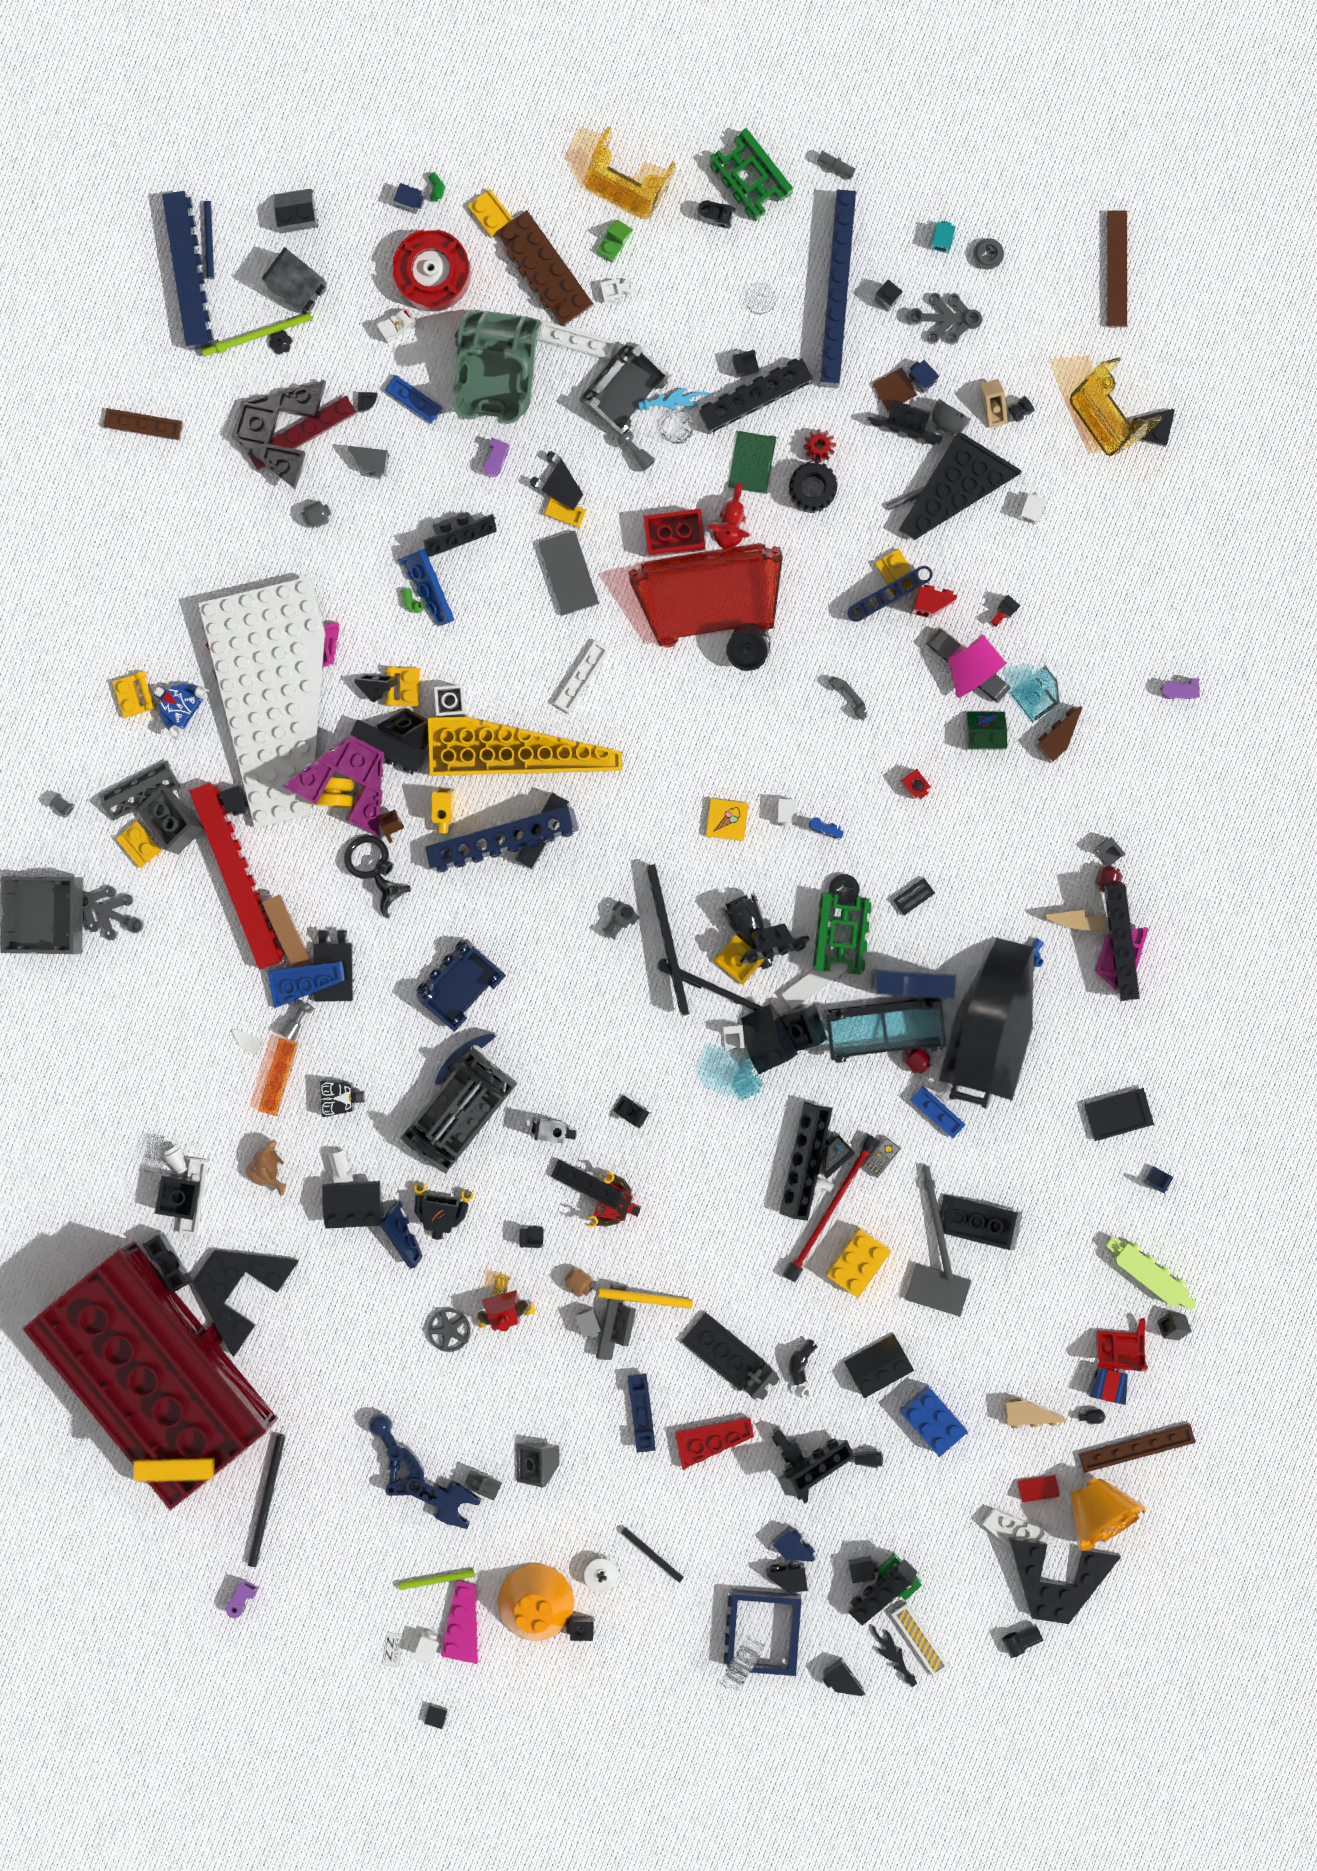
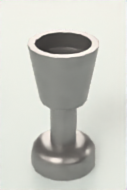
M628 431L616 444L620 448L627 446L634 454L633 459L638 467L644 472L656 459L644 449H639L632 442L634 434Z
M298 999L296 1002L299 1010L294 1018L289 1019L279 1031L283 1036L293 1041H296L301 1027L300 1021L304 1014H310L315 1009L312 1005L301 999Z

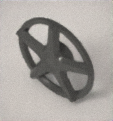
M444 1309L437 1312L431 1318L427 1333L431 1343L437 1349L443 1352H454L461 1349L468 1342L471 1327L463 1313L455 1309ZM446 1312L456 1313L461 1318L452 1323L449 1321ZM440 1315L443 1326L431 1328L435 1318ZM464 1322L467 1325L466 1338L457 1331ZM432 1334L443 1335L442 1346L435 1342ZM451 1338L462 1342L457 1347L448 1348Z

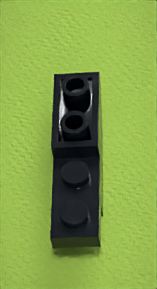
M779 1426L772 1429L774 1435L771 1437L775 1445L781 1446L783 1450L781 1455L786 1463L790 1462V1464L785 1466V1470L798 1465L797 1462L803 1459L796 1439L788 1442ZM809 1489L796 1496L798 1500L802 1499L804 1504L808 1502Z

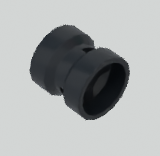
M1022 396L1016 404L1013 403L1008 406L1009 413L1018 423L1024 419V416L1030 415L1035 411L1032 403L1026 396Z

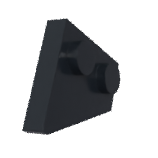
M1175 409L1134 418L1128 439L1166 447Z

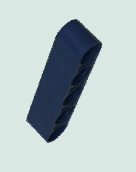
M920 566L853 604L847 611L848 618L853 622L861 621L923 586L932 579V569L928 566ZM921 569L929 571L930 575L927 580L919 578ZM906 578H909L913 583L909 590L902 587V581ZM888 588L895 590L896 594L893 599H887L885 596V591ZM871 598H876L879 602L876 609H871L868 605V601ZM855 607L860 608L862 612L861 617L858 619L854 618L851 614L852 609Z

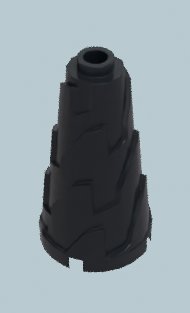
M751 893V898L748 899L747 895L727 903V910L724 907H721L720 910L737 936L752 949H757L751 934L753 931L764 929L765 926L757 902L758 898L755 893ZM774 956L764 960L759 967L762 970L771 967Z

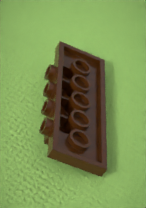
M528 210L496 232L508 250L506 254L512 262L516 261L519 265L517 270L521 276L528 278L530 281L528 285L534 293L538 292L541 296L539 300L543 307L550 309L561 326L567 325L594 306Z

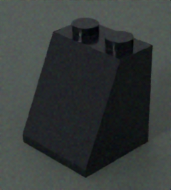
M285 247L262 277V280L271 291L303 314H306L307 311L310 312L314 308L317 297H321L327 289L325 279Z

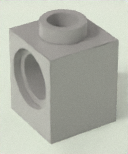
M594 1307L575 1314L582 1338L588 1337V1339L599 1335L598 1332H601V1326Z

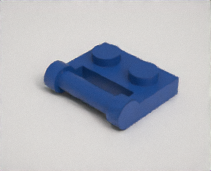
M817 817L809 822L811 830L838 840L842 839L844 831L841 830V826L830 823L828 826L823 824L822 820Z

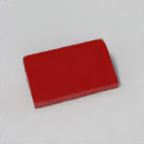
M1056 1475L1017 1480L1021 1502L1060 1497Z

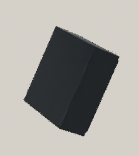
M430 1704L424 1724L442 1729L448 1709Z

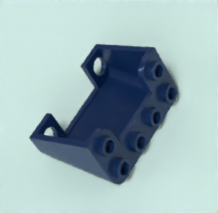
M468 939L460 940L452 954L446 955L442 960L441 966L438 969L435 968L430 973V978L417 987L416 996L424 1007L455 1032L467 1019L465 1012L488 986L494 990L507 975Z

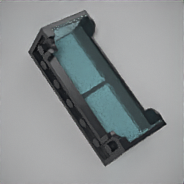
M928 997L824 1010L830 1059L835 1060V1063L846 1062V1058L850 1056L926 1047L931 1048V1051L935 1052L942 1051V1047H947L943 1006L940 998Z

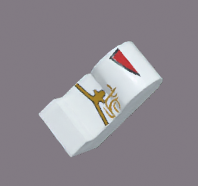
M404 309L395 316L393 315L389 319L379 322L377 326L387 343L412 328L416 321L410 311Z

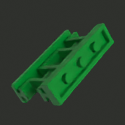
M745 128L740 132L739 136L734 137V142L738 147L726 157L719 150L716 151L715 154L710 156L709 166L714 173L718 172L720 174L723 185L727 189L730 187L734 192L732 194L734 199L744 205V211L747 216L758 221L761 216L766 214V210L762 206L764 202L773 195H776L780 202L783 201L785 197L788 198L793 194V187L750 131ZM746 145L753 155L746 161H743L739 154L745 150ZM733 160L738 167L731 171L730 176L723 166ZM752 164L761 178L750 187H747L738 174ZM770 176L777 186L767 192L762 185L769 180ZM756 190L761 198L755 201L753 206L745 194L748 196Z
M820 894L813 970L830 971L831 962L848 964L847 973L861 975V971L865 969L863 952L867 950L865 934L869 931L867 916L870 914L872 907L869 898L855 897L854 906L839 905L838 895ZM831 904V908L841 909L840 920L830 919L828 927ZM849 910L860 911L859 929L858 922L848 921ZM835 924L852 925L850 944L833 943ZM826 941L827 946L837 947L836 958L826 957L825 959ZM845 948L856 949L855 966L854 960L844 959Z

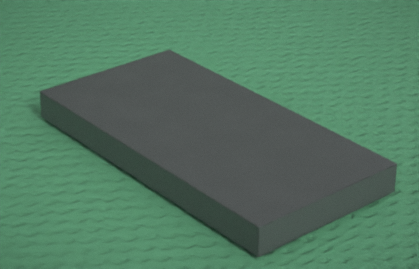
M572 531L539 542L562 615L565 616L598 605L599 602L576 532Z

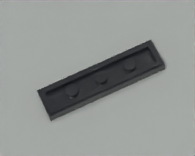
M558 1159L551 1175L556 1180L615 1210L618 1209L625 1194L624 1191L561 1159Z

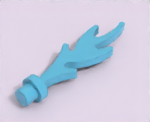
M682 388L672 393L666 401H663L664 394L648 402V398L643 399L644 401L638 402L639 410H649V406H662L676 411L677 407L674 404L687 407L698 406L699 403L690 402V399L701 395L708 396L709 393L696 392L682 396V393L687 390Z

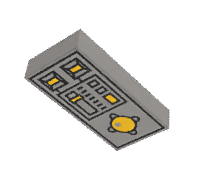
M885 1136L862 1167L878 1178L901 1148Z

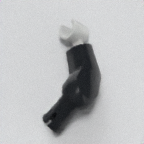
M808 1339L799 1351L793 1352L788 1366L792 1383L797 1385L795 1394L803 1399V1393L807 1396L810 1395V1389L803 1386V1383L807 1381L805 1367L808 1363V1357L818 1348L817 1344L813 1346L815 1342L811 1339Z

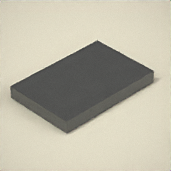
M916 1263L905 1300L960 1317L972 1280L953 1274V1279L946 1280L944 1271Z

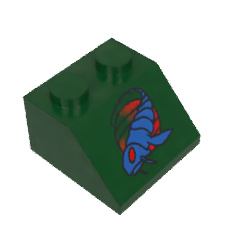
M966 712V750L1007 749L1005 712Z

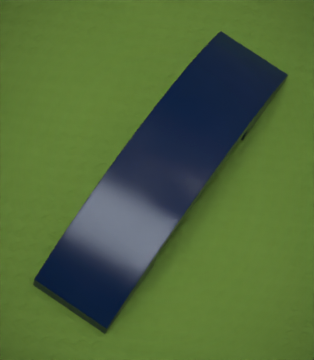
M489 1033L476 1037L455 1050L439 1070L435 1084L438 1086L453 1072L449 1066L476 1043L482 1049L497 1037V1034Z
M647 1373L627 1375L637 1453L656 1451Z

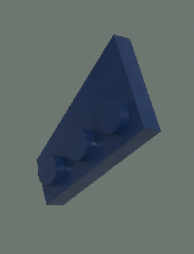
M397 1201L379 1224L401 1255L403 1261L409 1269L417 1266L423 1255L415 1235L410 1234L407 1226L409 1220L407 1216H403L400 1209L403 1207L402 1203Z

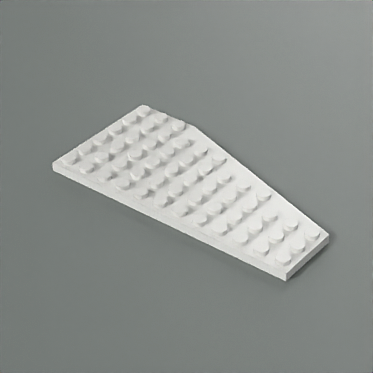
M309 576L198 603L254 828L311 815L312 805H310V801L283 788L282 785L316 760L326 633L312 577Z

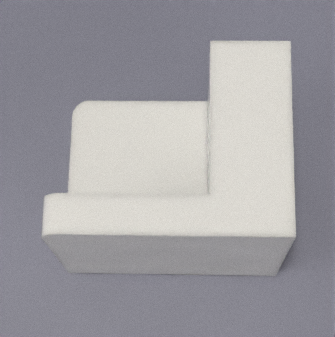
M742 1024L723 1026L725 1048H745Z

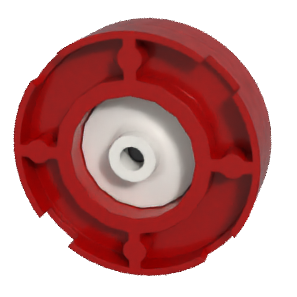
M423 229L410 234L398 246L393 257V278L403 298L412 306L424 311H441L452 307L465 295L471 280V266L464 247L453 235L438 229L437 231H424Z

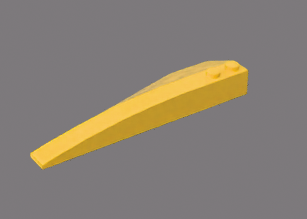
M470 717L428 718L430 776L622 771V751Z

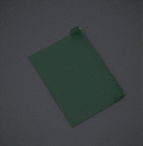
M743 431L737 432L728 488L735 489V485L741 483L743 486L742 490L767 494L776 436Z

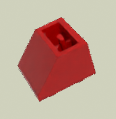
M923 585V587H919L916 591L911 614L931 618L952 605L958 595L953 594L954 591L942 589V591L934 590V586Z

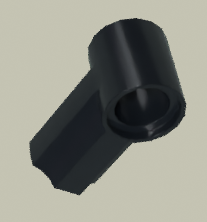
M1036 1624L1018 1633L1011 1632L1002 1638L1011 1658L1020 1656L1027 1648L1044 1641Z

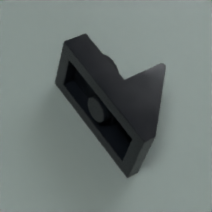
M363 674L354 679L355 684L371 702L379 700L383 697L382 692L390 691L392 687L398 684L397 677Z
M623 1094L613 1110L639 1129L650 1113L647 1111V1108Z

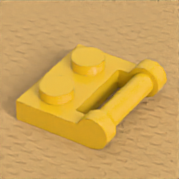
M385 667L387 676L395 677V674H400V700H394V687H392L390 691H387V700H385L384 706L419 707L420 668Z
M145 671L112 681L123 718L125 719L157 708L151 698ZM136 681H139L146 704L144 706H141L134 684Z

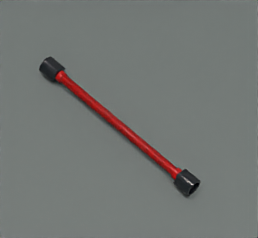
M867 1133L860 1145L862 1149L860 1150L859 1157H857L853 1164L854 1166H852L853 1168L848 1172L849 1174H847L841 1187H839L840 1189H838L839 1191H837L829 1204V1208L824 1212L825 1214H823L815 1227V1231L810 1235L811 1237H809L802 1252H800L801 1254H799L794 1262L789 1263L783 1276L796 1283L803 1271L801 1267L809 1254L808 1252H810L809 1250H811L822 1229H824L823 1227L829 1221L833 1214L832 1212H834L833 1210L838 1206L837 1204H839L844 1196L846 1189H848L847 1187H849L857 1174V1170L862 1166L861 1164H863L865 1158L870 1153L873 1154L881 1142L880 1140Z

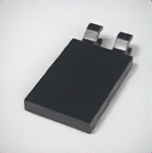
M347 930L337 931L338 944H328V931H318L319 944H313L314 964L342 961L345 980L314 992V1002L354 1001L353 944H347Z

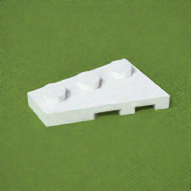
M995 1508L982 1521V1525L1009 1548H1011L1009 1537L1044 1542L1051 1533L1047 1529Z

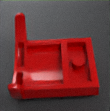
M1144 1318L1139 1319L1137 1333L1097 1330V1368L1146 1372L1148 1370L1145 1359L1146 1321Z

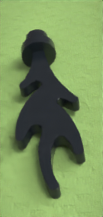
M872 1626L875 1636L886 1647V1650L878 1648L880 1654L890 1661L899 1663L898 1666L894 1665L893 1668L906 1676L904 1679L906 1684L909 1683L911 1687H914L917 1681L915 1680V1675L913 1673L909 1674L906 1669L902 1649L899 1648V1652L896 1653V1647L890 1633L887 1630L885 1631L888 1638L885 1641L879 1636L875 1626Z

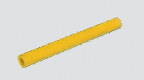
M598 1288L597 1292L598 1298L692 1309L693 1306L692 1299Z

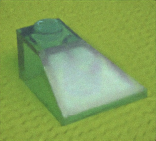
M1046 665L1010 692L1032 723L1060 703L1057 679Z

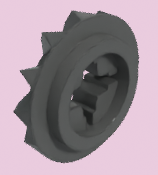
M992 238L982 239L973 250V258L976 265L983 269L992 270L1000 265L1004 257L1002 245ZM986 247L990 253H994L991 255L990 261L987 256H982L986 252Z

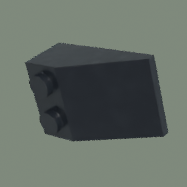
M772 1003L741 1018L749 1058L758 1075L798 1055Z
M815 1003L778 1015L796 1051L818 1046L828 1039Z

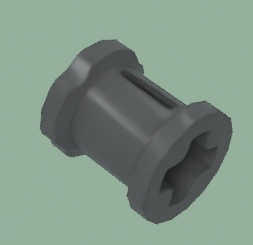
M58 793L51 800L49 807L56 809L62 814L63 818H66L74 809L75 804H70Z

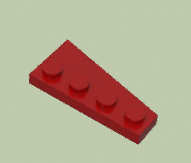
M750 1417L675 1431L682 1470L754 1437Z

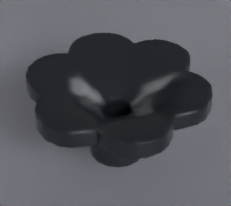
M281 330L278 333L271 334L269 347L274 349V352L279 355L283 352L288 353L293 339L287 335L286 331Z

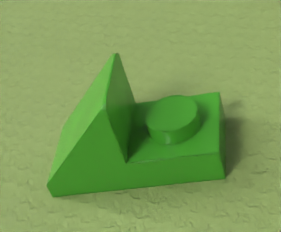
M618 219L607 229V235L597 249L598 254L612 263L633 232L632 228Z

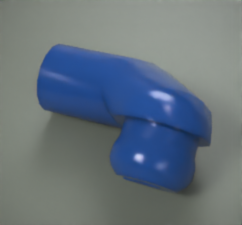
M1038 938L1031 945L1035 947L1034 967H1041L1043 965V959H1041L1039 950L1044 942Z

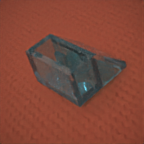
M745 1055L740 1057L732 1079V1085L740 1101L761 1092L760 1087L763 1086L758 1074L754 1076L752 1072L754 1065L749 1057L746 1058Z

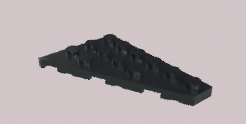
M960 432L955 435L898 531L910 539L916 540L1021 474L1022 470Z

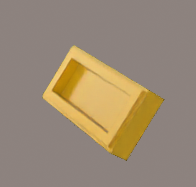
M550 497L544 516L580 529L586 509L576 506L574 511Z

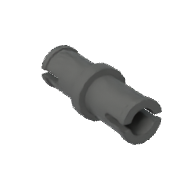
M824 150L821 151L817 162L831 168L832 172L835 173L836 171L849 178V180L856 168L841 161L840 157L835 158Z

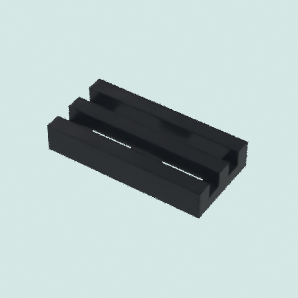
M923 878L893 899V902L902 914L906 915L934 895L935 892L926 879ZM921 884L925 885V887L920 889L918 892H916L914 895H912L900 904V899L905 897L907 894L912 892ZM928 889L929 893L906 910L903 908Z

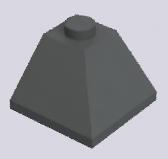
M518 1443L517 1482L542 1488L546 1487L559 1466V1445L549 1443Z

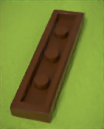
M107 408L103 427L180 441L183 422Z

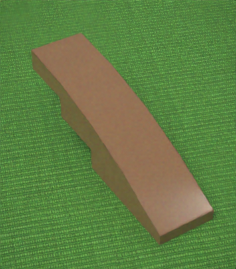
M281 894L263 901V906L291 966L313 965Z

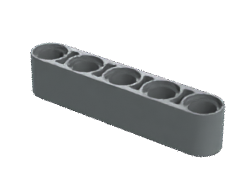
M939 628L926 642V645L947 663L948 657L961 646ZM996 674L978 686L980 690L997 703L1001 701L1011 688Z

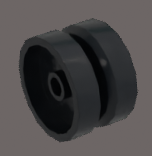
M756 623L739 625L733 631L726 646V654L730 663L742 671H752L761 667L765 663L771 649L769 633Z

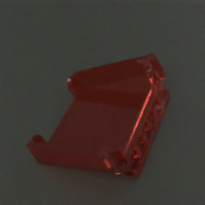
M757 543L733 547L727 550L720 549L646 561L641 564L639 570L632 569L628 571L629 581L659 647L670 648L679 641L680 637L736 629L739 625L745 623H756L766 631L773 629L783 555L780 547L774 546L772 549L765 547V544Z

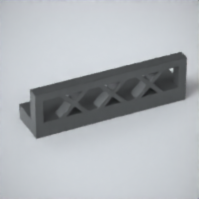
M165 760L100 794V800L110 818L115 821L136 810L150 796V794H145L146 789H157L169 777L174 782L167 786L171 791L181 785L173 774L168 760ZM133 796L139 797V800L135 803L128 802L129 798ZM115 805L122 806V809L116 813H113L110 809Z

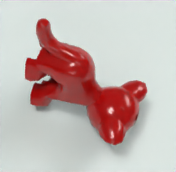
M741 483L735 485L732 500L727 501L720 512L721 524L707 525V528L713 531L717 544L723 550L736 547L742 541V538L750 536L749 532L740 529V523L745 521L744 506L740 503L743 489Z

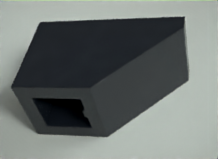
M795 1561L790 1562L787 1566L774 1564L770 1568H766L767 1577L786 1592L808 1591L804 1563L800 1564V1562Z

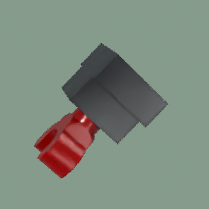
M1007 595L997 607L999 612L990 623L997 627L1005 616L1010 618L1021 605Z

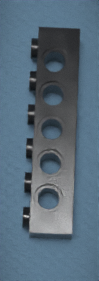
M795 358L789 361L786 367L782 369L777 367L769 372L770 375L764 378L759 376L752 381V384L748 386L745 384L735 389L736 392L730 395L728 393L723 394L718 398V401L702 405L699 415L709 435L811 384L813 378L803 358L799 360ZM790 373L794 376V380L786 381L784 375ZM769 382L776 383L777 388L775 390H769L767 388V384ZM752 391H758L760 397L753 399L749 394ZM736 399L743 402V405L739 408L734 407L732 404ZM718 408H723L726 414L718 416L715 411Z
M1124 882L1103 884L1117 998L1120 1001L1140 999L1126 884Z
M804 1101L779 1212L781 1215L798 1220L808 1221L833 1111L831 1107Z

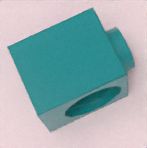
M948 221L937 222L930 250L949 254L956 226H953Z

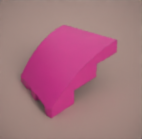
M982 634L968 647L961 645L948 657L951 677L956 690L955 696L960 698L971 692L1007 664Z

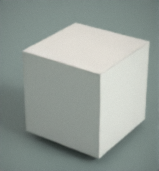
M463 685L434 687L437 717L468 716L466 688Z

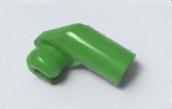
M411 588L402 590L405 608L413 613H420L424 609L423 603L413 599Z

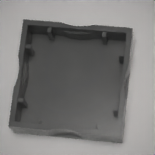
M1 876V905L3 910L1 953L82 954L83 877Z

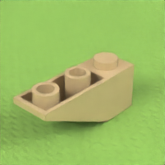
M1004 1399L1005 1421L1011 1428H1022V1425L1029 1424L1030 1427H1040L1044 1423H1049L1050 1426L1061 1425V1422H1066L1063 1415L1027 1399Z

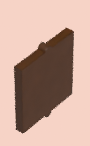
M902 367L873 383L879 395L878 399L882 401L887 412L891 410L894 400L904 403L917 396L911 384L912 380L908 379Z

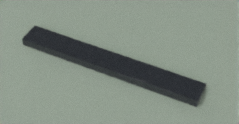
M652 864L647 867V872L681 1017L687 1016L690 1013L656 864Z

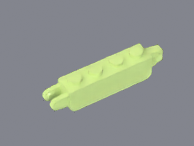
M1114 1236L1107 1241L1105 1245L1114 1253V1262L1172 1307L1178 1306L1180 1303L1189 1310L1195 1308L1196 1301L1187 1294L1189 1292L1185 1288L1187 1284L1178 1277L1176 1280L1170 1276L1172 1272L1163 1265L1159 1268L1154 1264L1157 1260L1148 1253L1145 1256L1140 1253L1141 1248L1134 1242L1130 1244L1126 1241L1123 1242Z

